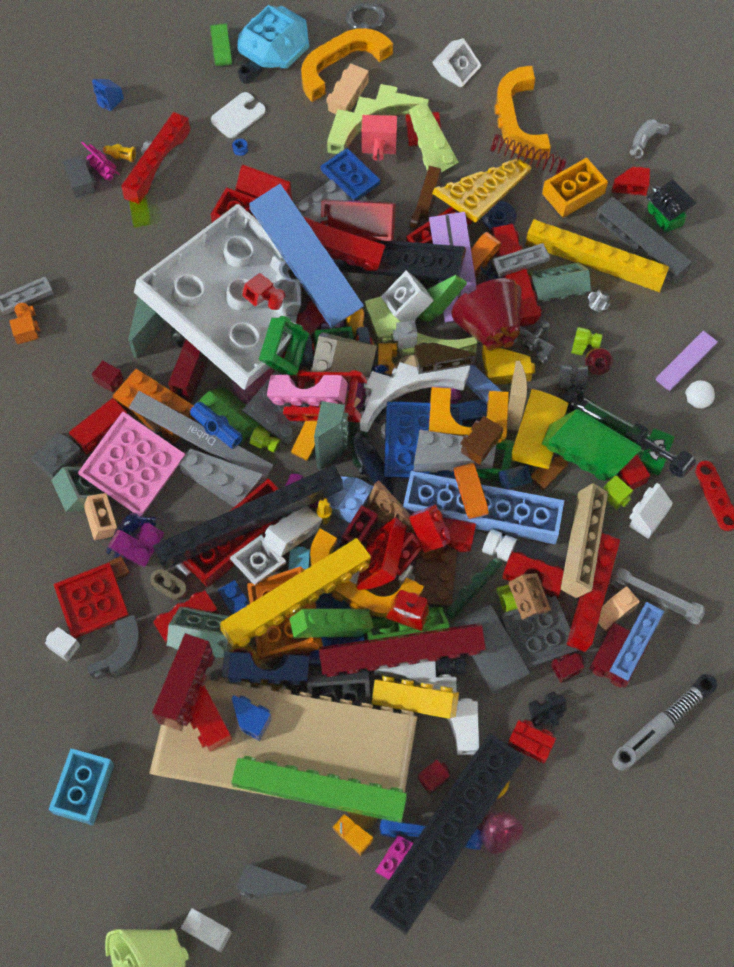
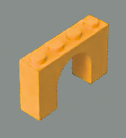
M432 387L429 431L469 436L472 432V427L459 425L451 416V388ZM489 391L486 417L503 427L502 437L497 442L501 443V441H505L507 435L509 392Z

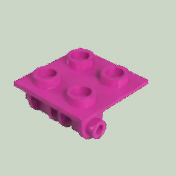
M81 142L92 153L87 156V161L105 180H112L114 173L120 175L116 170L117 166L108 160L104 153L99 149L97 150L92 144L87 145Z
M398 835L375 872L389 880L413 843Z

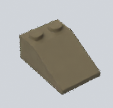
M322 332L318 337L311 372H350L351 370H357L362 372L365 378H370L377 346Z

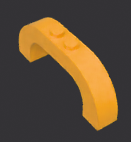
M359 28L344 32L324 45H320L305 58L302 64V86L306 96L313 102L325 95V82L318 74L326 67L352 52H369L379 62L393 55V43L390 39L378 31Z
M532 66L516 68L507 73L498 86L497 99L494 106L495 114L499 117L497 119L498 128H501L503 139L508 137L509 144L512 140H515V147L521 142L522 148L527 144L528 151L531 147H534L535 153L541 149V156L547 151L549 157L551 147L548 134H527L518 126L512 97L518 92L533 90L535 76ZM514 141L509 147L511 150H513ZM520 144L515 150L516 154H519ZM527 146L521 154L522 157L526 155ZM533 149L530 151L527 158L532 159ZM538 151L534 159H539L540 151Z
M319 529L312 542L310 553L311 566L330 555L337 544V538L322 529ZM406 577L396 593L391 596L380 597L367 590H358L356 584L347 581L346 583L341 582L336 585V588L330 593H332L334 599L340 602L344 600L349 603L352 609H369L370 615L386 618L391 602L400 590L414 592L420 596L424 586Z

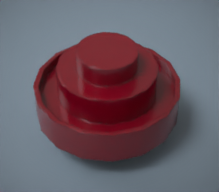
M602 347L591 349L585 357V365L595 375L607 373L613 364L610 352Z

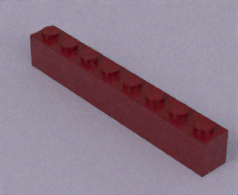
M480 623L318 647L322 674H327V677L338 676L339 672L347 671V674L358 673L359 669L367 668L368 671L380 669L379 666L388 665L389 668L398 667L402 662L418 664L422 659L438 661L442 656L457 658L461 656V653L477 655L481 653V650H486L483 628Z

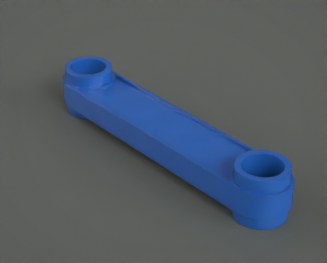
M382 819L379 830L380 835L386 837H397V834L418 837L425 826ZM476 830L465 848L480 850L483 845V831Z

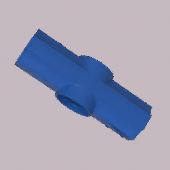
M201 401L192 407L190 411L191 416L204 426L207 434L217 436L231 449L236 448L243 439L242 434L229 425L228 419L225 416L217 415Z

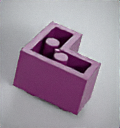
M149 523L143 524L136 538L121 530H117L107 547L137 565L145 567L154 552L153 545L160 542L164 532Z

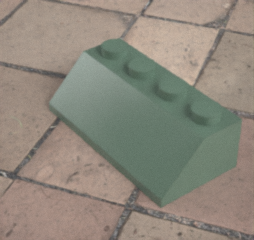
M321 402L314 434L317 469H322L343 456L344 449H348L349 422L347 421L348 413L345 412V405Z

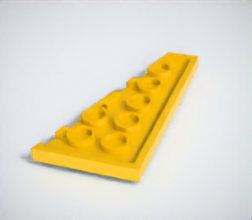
M516 158L502 163L500 167H491L486 172L480 171L461 178L459 182L447 183L442 188L436 187L433 190V194L457 211L465 212V216L476 223L531 171L532 167L527 163L523 164L524 161L521 159L517 161Z

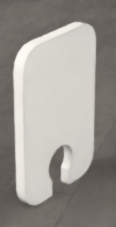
M243 92L211 117V123L226 137L235 138L261 118L266 110L260 102L256 104L254 109H246L244 107L245 104L253 101L254 97L247 92Z

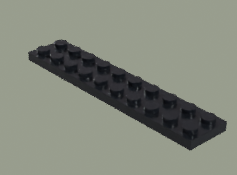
M489 733L370 906V910L407 935L525 756Z

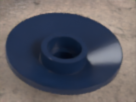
M498 201L481 218L484 225L492 230L493 227L514 225L517 214L512 205L504 201Z

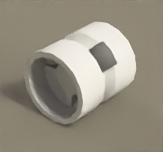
M491 529L482 552L491 556L497 554V558L508 562L517 539L508 535L502 537L501 532Z

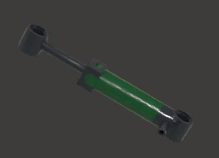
M581 386L571 387L560 398L568 403L566 412L570 413L579 409L640 447L643 445L670 461L669 470L676 477H685L696 464L694 456L687 451H681L678 455H673L647 440L648 428L639 423L633 425L585 397L584 388Z

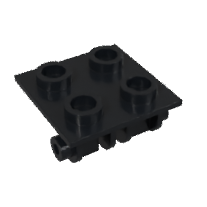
M673 179L662 187L654 186L652 188L653 193L646 197L669 221L696 204Z

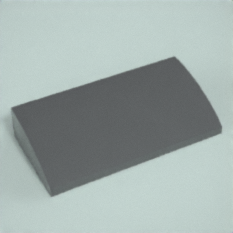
M491 604L474 611L454 623L455 627L476 623L482 625L486 650H481L480 654L472 655L492 693L498 694L531 674Z

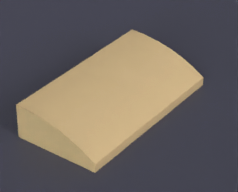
M520 361L515 363L508 400L507 430L519 431L527 394L526 376Z

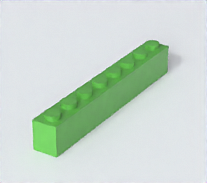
M244 756L243 759L237 758L231 782L234 788L402 823L407 793H403V790L400 788L391 787L390 790L384 789L382 785L377 783L365 785L361 784L360 780L349 778L348 781L341 780L340 776L335 774L323 776L319 775L318 771L307 769L306 772L299 771L298 767L292 765L280 767L277 766L276 762L268 760L261 763L250 756Z

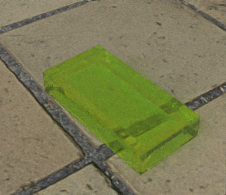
M146 194L139 204L129 200L134 228L151 225Z

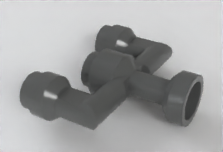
M539 319L536 322L537 329L533 334L520 326L519 335L525 337L522 345L525 350L531 352L537 346L543 348L542 352H538L535 356L534 361L537 365L544 366L555 347L539 338L543 332H548L551 328L546 320ZM517 338L514 340V344H513V345H515V344L517 343V341H518Z

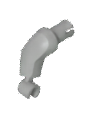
M655 119L647 120L635 134L632 144L633 149L629 152L630 155L636 154L635 159L641 158L643 156L642 149L645 148L648 139L654 134L667 135L669 128L665 127H669V125L657 123Z

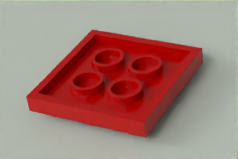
M109 562L53 584L68 629L73 638H78L129 617Z

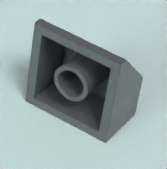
M57 433L30 460L53 479L62 467H74L84 456L81 449L67 436Z

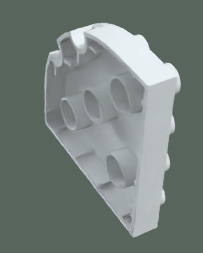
M239 204L235 205L136 280L134 290L137 296L244 390L270 368L265 363L259 361V356L271 318L286 316L291 319V322L297 324L296 317L301 306L299 280L291 279L288 273V264L258 220ZM258 273L264 275L273 283L276 289H282L285 292L286 297L283 299L281 308L279 310H271L268 307L267 300H264L255 307L242 296L245 283ZM283 331L276 353L280 357L286 350L291 338V334Z

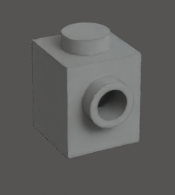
M415 320L396 322V330H393L394 341H397L399 349L414 348L417 345L418 336Z

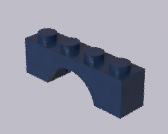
M224 651L222 676L229 678V682H241V679H249L251 683H261V679H267L268 683L281 684V680H288V684H300V681H307L309 656L283 654L275 666L269 669H260L254 664L250 653Z

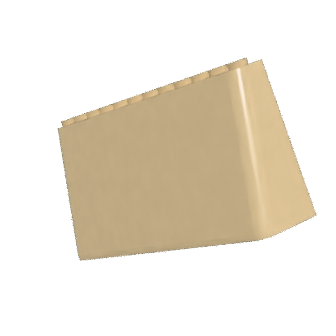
M207 676L204 685L227 727L232 741L209 752L207 746L202 748L197 738L201 734L197 728L193 730L190 722L187 727H183L182 732L161 725L149 773L262 794L234 788L231 783L237 758L243 759L244 756H250L261 763H264L265 760L273 761L280 767L292 765L298 767L299 771L306 772L307 769L318 771L319 775L335 774L340 776L341 780L348 781L349 778L358 779L361 781V784L377 783L382 785L384 789L390 790L391 787L402 789L403 793H405L417 717L413 716L414 712L402 710L401 714L394 713L393 708L381 706V710L372 709L373 705L361 703L360 706H354L352 701L340 699V703L331 702L332 698L327 696H320L319 699L311 698L312 694L299 692V696L292 695L291 690L279 688V692L270 691L271 687L259 685L258 688L250 687L251 683L238 682V685L230 684L229 679L218 678V681L210 680L211 676ZM233 695L237 697L242 695L251 700L252 705L256 707L262 705L269 710L272 720L260 741L241 732L231 699Z

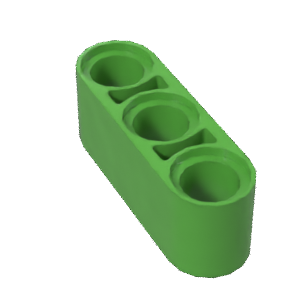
M227 23L210 25L215 66L232 65Z

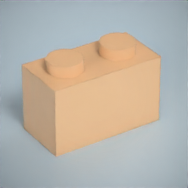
M107 494L87 496L84 509L94 541L113 537L117 526Z

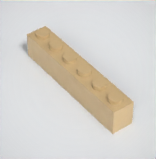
M594 483L578 492L561 590L575 598L592 591L608 496L606 490Z

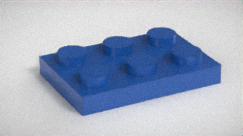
M348 148L321 165V171L330 180L332 179L353 201H358L381 184V180Z

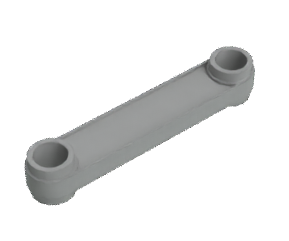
M618 568L613 574L611 584L614 587L624 589L627 586L630 591L685 616L684 618L690 623L699 624L705 615L704 606L695 602H686L633 577L626 569Z

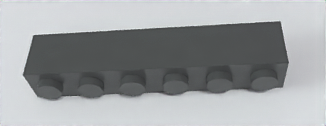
M612 196L598 208L596 220L641 257L669 266L666 278L673 284L689 271L692 261L686 255L679 252L673 244L667 242L661 234L651 229L646 222L639 219L634 212L628 210L622 202Z

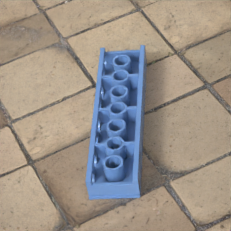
M281 184L249 203L251 212L331 329L362 309L364 305Z

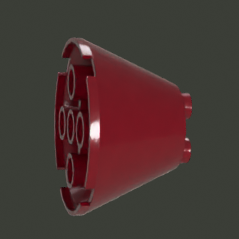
M500 278L483 282L476 286V290L469 294L465 292L455 302L451 311L454 322L486 346L487 350L491 351L501 347L509 348L514 344V340L520 333L522 299L520 285H517L514 280Z

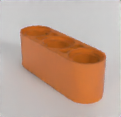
M488 232L484 233L471 248L475 279L501 247V242Z
M474 463L454 467L456 482L468 519L488 515L487 502Z

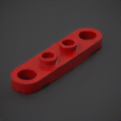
M701 461L698 463L695 473L712 513L721 529L727 532L733 531L734 507L713 463ZM708 467L710 474H703L700 468ZM728 517L732 519L733 525H726L723 518Z

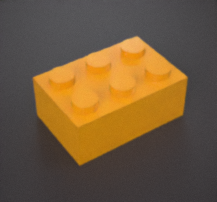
M586 157L544 181L542 194L561 217L564 218L604 195L608 181Z

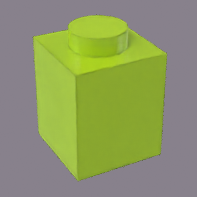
M616 475L602 488L608 492L607 502L616 510L621 506L625 507L632 500L630 496L633 490Z

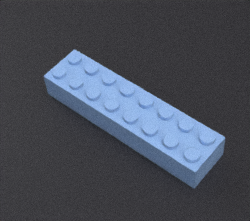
M415 471L410 473L403 505L410 515L436 505L443 517L476 523L475 529L489 532L491 529H494L504 535L556 544L564 500L481 484L489 513L485 516L468 519L456 479Z

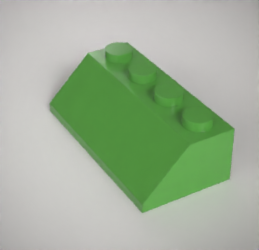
M436 607L429 609V614L422 631L384 617L372 619L374 628L366 634L367 639L370 640L449 628V623L443 608Z

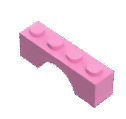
M270 375L267 397L276 405L289 403L296 406L302 404L319 406L322 401L345 404L348 383L342 375H324L314 387L299 389L296 388L295 382L289 375Z

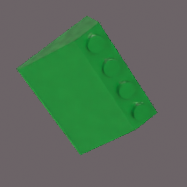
M579 409L550 424L542 441V445L546 446L549 451L558 453L566 461L575 463L580 469L588 471L595 475L597 479L604 481L614 477L642 448Z

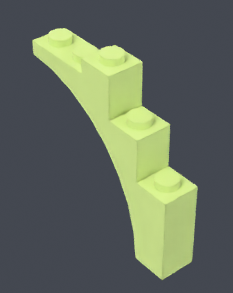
M381 84L376 100L359 97L354 113L347 110H337L327 141L328 153L338 154L348 148L353 139L362 131V115L396 116L410 114L409 110L424 101L428 105L429 99L397 93V87Z
M382 297L364 301V311L377 345L378 343H397V341H394L393 330H396V322L400 321L387 308ZM417 333V345L426 342L438 343L470 352H476L477 341L474 337L460 340H445ZM398 348L401 358L414 355V348Z

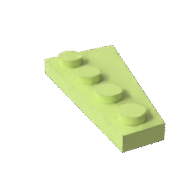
M426 101L411 108L409 112L414 130L417 133L418 145L421 148L422 159L426 169L428 170L430 165L441 168V172L459 163Z

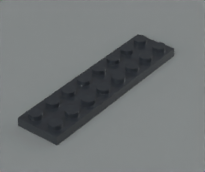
M371 240L385 245L377 271H367L363 267L349 265L339 259H332L341 272L400 277L407 270L418 279L445 281L454 275L460 277L466 248L465 246Z

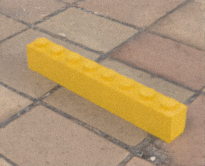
M533 219L527 233L525 244L532 247L543 243L550 254L575 263L579 262L586 267L660 292L669 266Z
M356 538L220 622V629L233 649L244 647L250 642L251 638L256 635L258 637L263 635L268 630L267 628L272 625H279L285 620V617L298 613L307 603H314L323 593H330L339 583H346L358 571L359 573L365 571L369 567L371 556Z

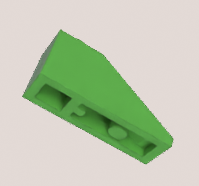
M454 275L428 289L427 292L434 301L417 318L428 322L441 315L467 285V281Z

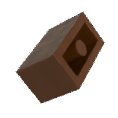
M485 416L473 424L470 435H465L460 443L462 445L461 453L479 465L482 464L503 433V427Z

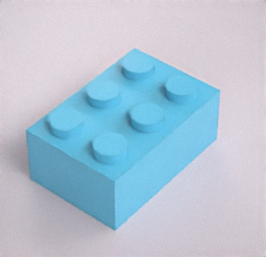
M70 749L49 811L55 815L94 826L114 768V763L104 757Z

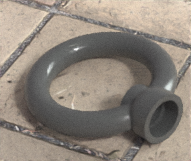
M373 3L357 4L348 11L346 16L347 23L352 29L365 28L375 31L384 24L386 18L383 9ZM369 9L375 11L379 15V19L372 25L367 23L358 25L354 22L353 16L360 10Z

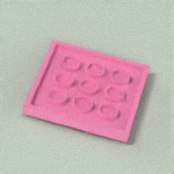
M122 412L77 474L141 518L177 469L179 462L185 454L128 414Z

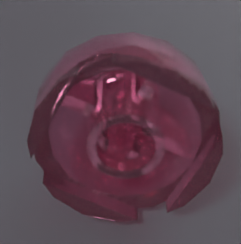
M508 812L490 813L485 817L481 826V840L489 852L499 854L512 847L509 844L514 839L518 841L524 827L515 816Z

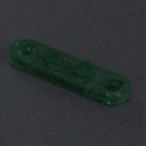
M495 557L481 573L477 572L471 579L472 583L468 587L465 585L459 591V597L448 608L446 615L451 619L455 618L462 608L489 581L490 577L498 571L497 569L500 568L503 562Z

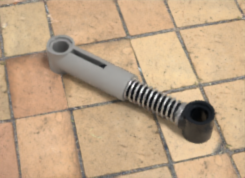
M710 674L699 676L689 691L681 696L676 703H673L665 712L657 714L623 746L618 748L612 758L615 768L621 771L630 769L632 765L675 728L674 724H676V721L684 717V714L686 715V712H689L691 707L694 708V705H697L699 701L707 699L717 689L716 679ZM700 683H706L709 686V690H704ZM645 738L647 741L634 751L633 748ZM625 754L629 758V762H622L619 755Z

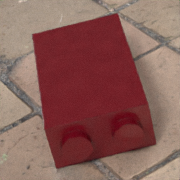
M187 339L184 342L168 385L170 391L191 404L209 358Z

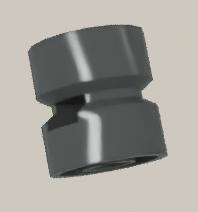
M568 364L560 365L559 388L570 389L572 386L587 388V365H576L575 368ZM570 374H573V380H570Z

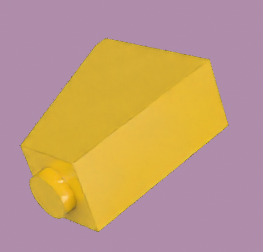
M483 345L482 358L485 376L493 384L512 383L516 361H520L523 366L526 382L531 381L532 374H535V365L531 363L530 356L502 348L489 351Z

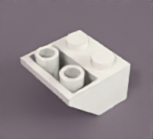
M656 483L653 489L651 487L647 489L643 496L644 498L636 504L633 513L629 517L632 520L629 527L647 539L654 533L673 504L658 483Z

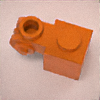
M26 303L17 304L14 310L18 318L9 320L17 345L39 339L37 331H40L37 320H33V316H36L33 305L28 306Z

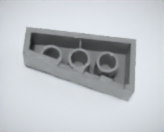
M420 430L413 471H430V473L441 470L454 471V467L474 463L476 469H489L493 467L496 445L482 464L479 465L461 453L462 445L460 443L464 436Z
M190 449L179 462L183 474L233 507L265 482L264 476L261 473Z

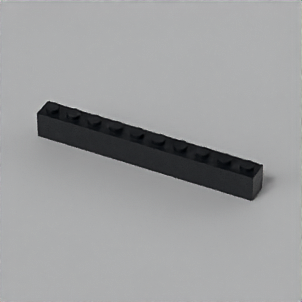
M334 464L153 545V548L163 570H167L342 491L343 480Z

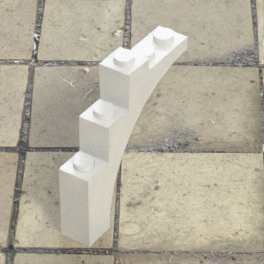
M399 362L398 368L393 369L391 377L372 371L370 378L366 377L367 383H364L367 397L364 404L366 406L365 411L360 413L362 415L360 430L368 432L374 419L387 406V402H392L406 393L430 387H449L464 390L470 366L418 374L417 367Z
M422 659L418 664L402 662L400 666L389 668L388 665L379 666L380 669L374 670V675L391 676L400 680H413L415 685H421L422 682L433 684V688L440 689L441 686L452 687L453 691L457 692L456 677H451V675L447 674L436 677L435 661H428V659ZM464 698L458 701L456 717L447 718L450 723L455 738L457 755H474L479 749L477 701Z

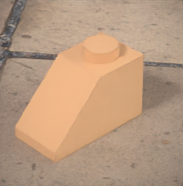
M627 586L602 606L598 623L605 632L611 628L613 622L617 624L633 612L640 602Z

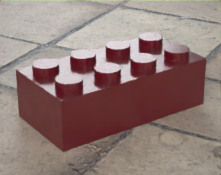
M187 633L184 634L152 711L158 724L181 732L183 727H187L191 718L190 710L192 706L195 707L199 698L198 690L200 686H204L207 678L206 670L212 666L215 658L209 641Z

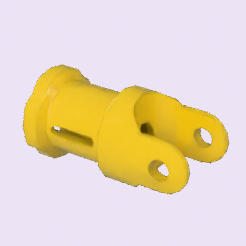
M115 144L113 146L107 145L103 148L105 154L111 155L116 160L126 159L134 162L136 158V147L133 146L128 148L123 147L121 144Z

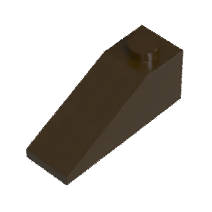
M424 342L414 346V357L418 374L471 366L475 362L474 352L438 343Z

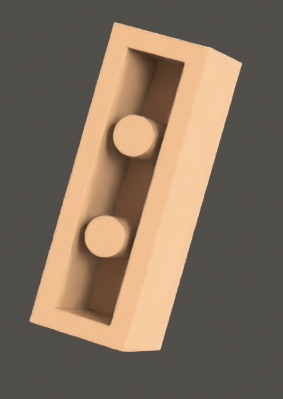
M350 64L343 71L341 80L336 82L332 94L330 93L327 97L328 111L335 114L338 109L351 111L369 82V71Z

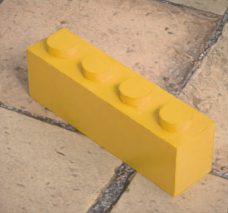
M382 676V679H375L372 697L373 705L449 719L456 717L459 692H454L452 687L441 686L440 689L433 688V684L422 682L421 685H415L413 680L402 679L401 682L394 681L395 677Z

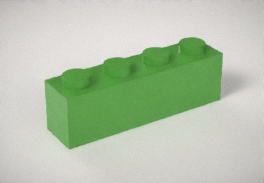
M302 609L289 618L294 638L361 637L374 628L369 609Z

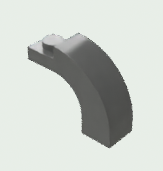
M134 615L115 622L119 634V645L116 651L108 658L86 666L92 679L103 678L109 672H111L115 679L124 674L136 661L141 648V632Z

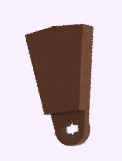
M430 165L428 167L416 210L411 217V229H418L421 218L429 219L437 197L433 194V190L441 186V168Z

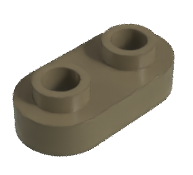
M157 569L150 576L152 586L172 600H181L185 597L187 593L185 583L163 569ZM164 579V582L158 583V580ZM180 589V592L174 593V590Z

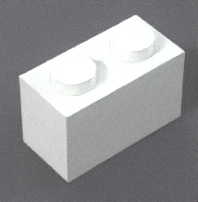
M193 908L181 927L186 933L219 952H222L232 934L229 929Z

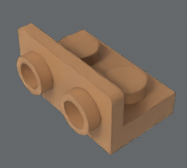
M537 573L521 575L509 582L522 619L551 611Z

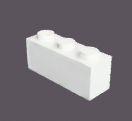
M306 506L291 513L288 517H283L277 524L270 525L265 532L266 537L263 543L281 557L317 533L322 518Z

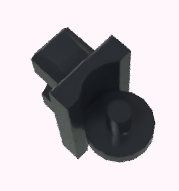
M554 691L545 696L546 704L541 706L538 700L528 704L531 722L534 724V727L541 723L545 725L552 723L554 727L559 726L558 719L563 717V713L567 711L565 698L563 695L559 697Z

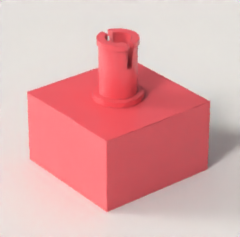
M362 115V153L373 154V159L376 161L378 155L379 161L384 159V154H396L397 116Z

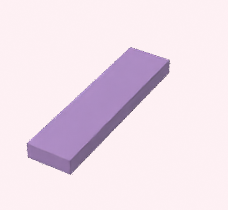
M702 331L657 376L656 381L671 391L716 346L717 341L705 331Z

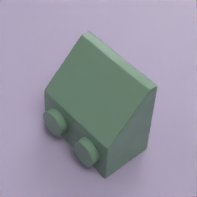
M62 467L51 480L66 512L85 510L84 504L87 496L104 493L77 474L82 467Z

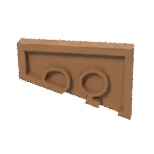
M378 480L374 484L366 508L377 513L378 520L383 524L397 517L407 526L406 533H412L416 537V533L409 520L411 515Z

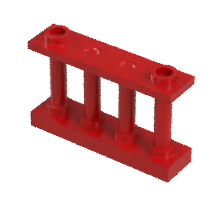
M298 370L297 375H290L297 383L296 388L304 389L305 383H315L314 386L317 385L324 375H342L347 383H350L347 406H345V412L348 413L347 421L361 422L362 415L354 405L358 383H367V379L362 372L357 370H351L350 372H307L305 370ZM292 405L291 407H284L283 415L289 421L317 422L320 407Z

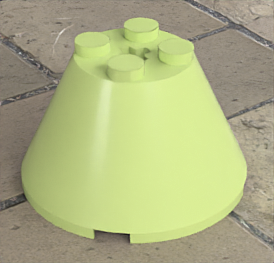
M114 929L106 936V956L111 955L112 967H185V961L189 959L186 949L184 947L181 948L174 929Z

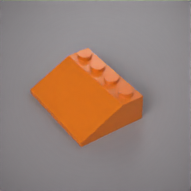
M300 566L267 577L256 586L252 582L248 583L250 604L305 569ZM316 602L312 604L307 603L302 609H317ZM290 614L279 625H272L267 628L268 630L263 635L255 636L258 659L282 657L283 654L308 653L319 649L318 647H323L322 638H294L289 619L293 615Z

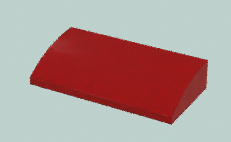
M397 517L373 532L368 538L366 551L371 556L369 567L359 573L356 584L358 590L379 587L395 579L407 526Z

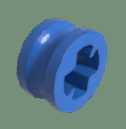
M236 139L232 143L233 152L238 156L247 154V141Z

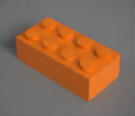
M135 369L114 393L113 398L129 415L155 432L162 431L163 437L175 444L180 439V436L129 409V406L138 391L194 421L195 418L190 413L194 405L138 369Z

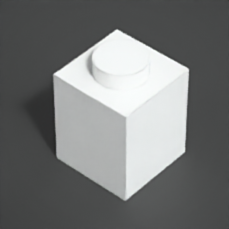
M59 627L49 633L45 642L50 650L67 662L80 647L75 638Z

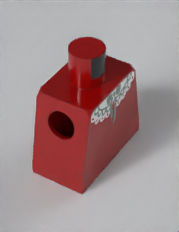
M400 590L393 598L386 618L422 631L429 614L428 600L414 592Z

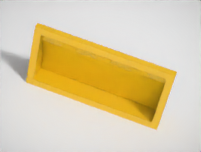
M531 390L512 450V461L549 469L554 452L549 451L546 446L542 445V441L549 425L565 416L568 407L566 401L539 390Z

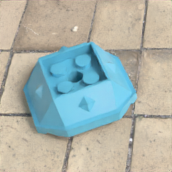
M266 6L238 34L239 53L262 67L288 68L309 48L306 20L283 6Z

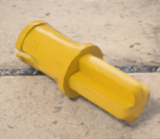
M326 498L319 500L316 511L317 515L322 518L323 524L330 522L332 508Z

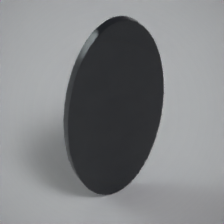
M356 433L353 436V446L361 465L359 473L361 475L366 474L373 486L379 480L393 495L394 489L391 478L384 477L383 460L370 441L362 434Z

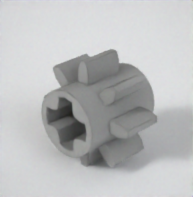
M600 289L597 292L592 291L587 298L590 300L589 307L597 312L607 310L611 304L609 302L610 296Z

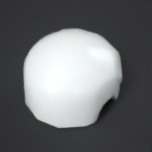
M695 381L685 391L687 402L695 408H706L715 399L714 389L706 381Z

